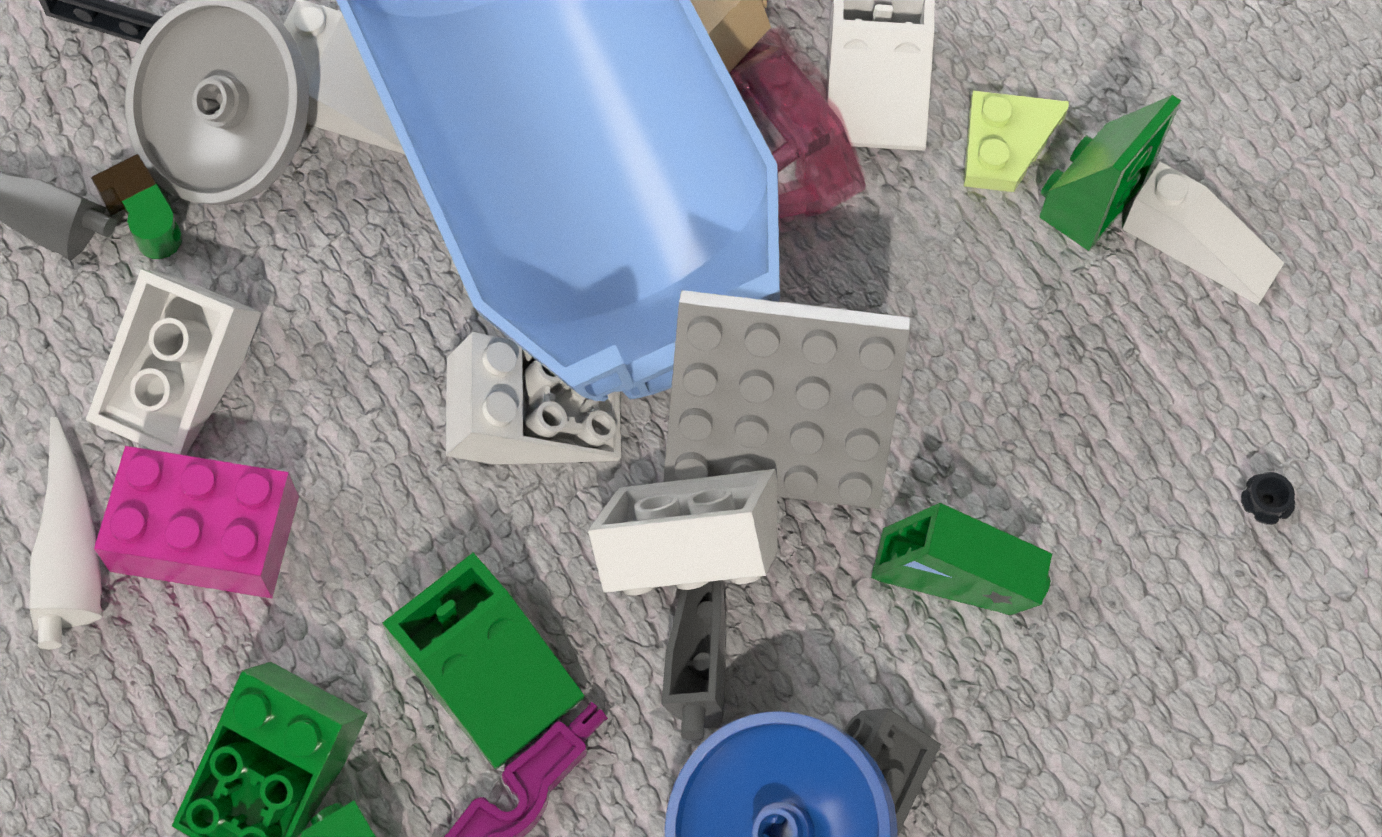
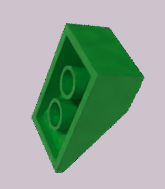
M1174 95L1168 96L1106 123L1093 139L1086 135L1073 151L1070 157L1072 164L1065 172L1057 169L1043 186L1040 194L1045 197V201L1039 218L1090 251L1147 182L1182 100Z

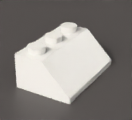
M775 469L618 488L588 530L603 593L623 591L626 595H640L653 590L655 587L676 585L681 590H691L699 588L710 581L730 579V582L733 584H747L760 579L762 576H766L777 554V475Z

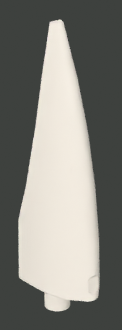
M50 417L48 484L38 533L30 557L29 609L33 628L38 630V647L46 650L57 649L62 646V628L86 625L102 618L101 573L98 554L94 550L96 535L87 494L74 454L57 417Z

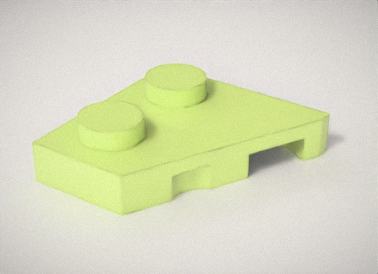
M973 91L969 109L963 186L1014 192L1025 177L1030 164L1036 161L1045 148L1047 140L1058 124L1061 125L1065 119L1069 101Z

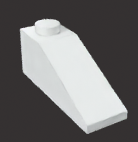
M1161 161L1135 198L1122 229L1257 305L1263 299L1284 264L1206 186Z

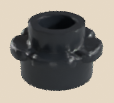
M1266 472L1254 475L1246 482L1247 489L1241 493V503L1247 513H1252L1257 522L1265 525H1274L1278 523L1279 519H1287L1291 516L1295 509V491L1291 482L1286 477L1278 473ZM1263 496L1271 497L1272 503H1266L1263 500Z

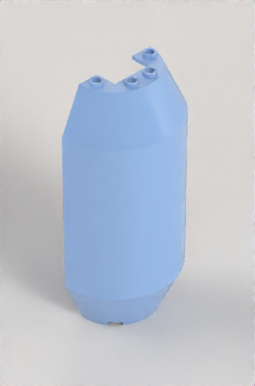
M336 0L473 307L483 318L579 395L587 399L605 402L608 399V394L622 391L631 400L653 395L672 387L681 290L779 302L778 166L690 0Z

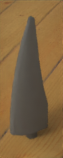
M0 171V221L38 245L52 252L59 253L68 260H73L84 250L95 232L105 237H109L114 232L116 219L104 214L107 209L106 207L45 181Z
M723 580L710 581L696 589L681 590L665 655L661 704L672 715L682 720L681 737L686 740L697 741L704 738V728H715L722 723L724 716L726 624Z

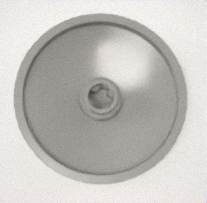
M187 0L165 13L148 31L138 47L130 67L125 91V116L130 141L135 154L140 156L154 181L178 198L210 205H228L242 202L258 195L273 184L288 167L298 150L306 127L309 110L308 77L303 57L295 40L274 15L264 8L244 0Z

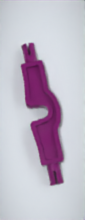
M590 702L568 727L560 721L556 722L532 747L510 763L502 773L504 784L509 787L511 793L519 800L517 807L512 811L504 812L498 809L496 805L489 803L484 797L474 799L444 837H524L543 816L548 805L550 792L586 756L587 748L584 742L608 719L601 709L598 710L596 704Z

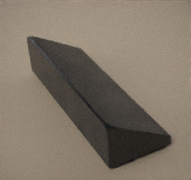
M39 0L46 16L141 44L152 26L162 17L161 15L111 0Z

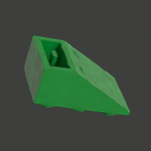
M474 552L382 622L390 645L495 770L585 698V695L509 592Z
M271 661L242 670L172 823V827L190 837H300L301 832L307 827L344 767L368 714Z

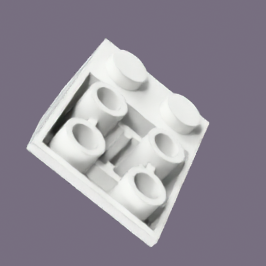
M832 0L829 25L825 145L925 151L934 40L935 0Z
M472 332L447 357L446 456L495 465L619 461L621 459L620 391L608 394V399L605 402L587 399L575 392L511 339Z

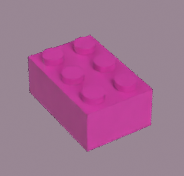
M125 446L94 550L108 570L113 573L272 599L299 496L289 472Z

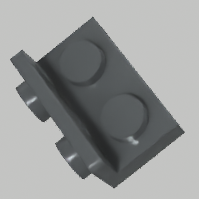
M889 708L862 710L849 721L844 731L866 749L884 775L894 802L897 818V835H899L941 744Z

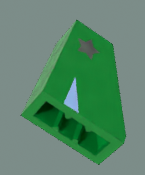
M938 503L883 528L871 578L894 586L1013 615L1042 605V601L1050 587L1051 580L1048 573L1053 553L947 505Z

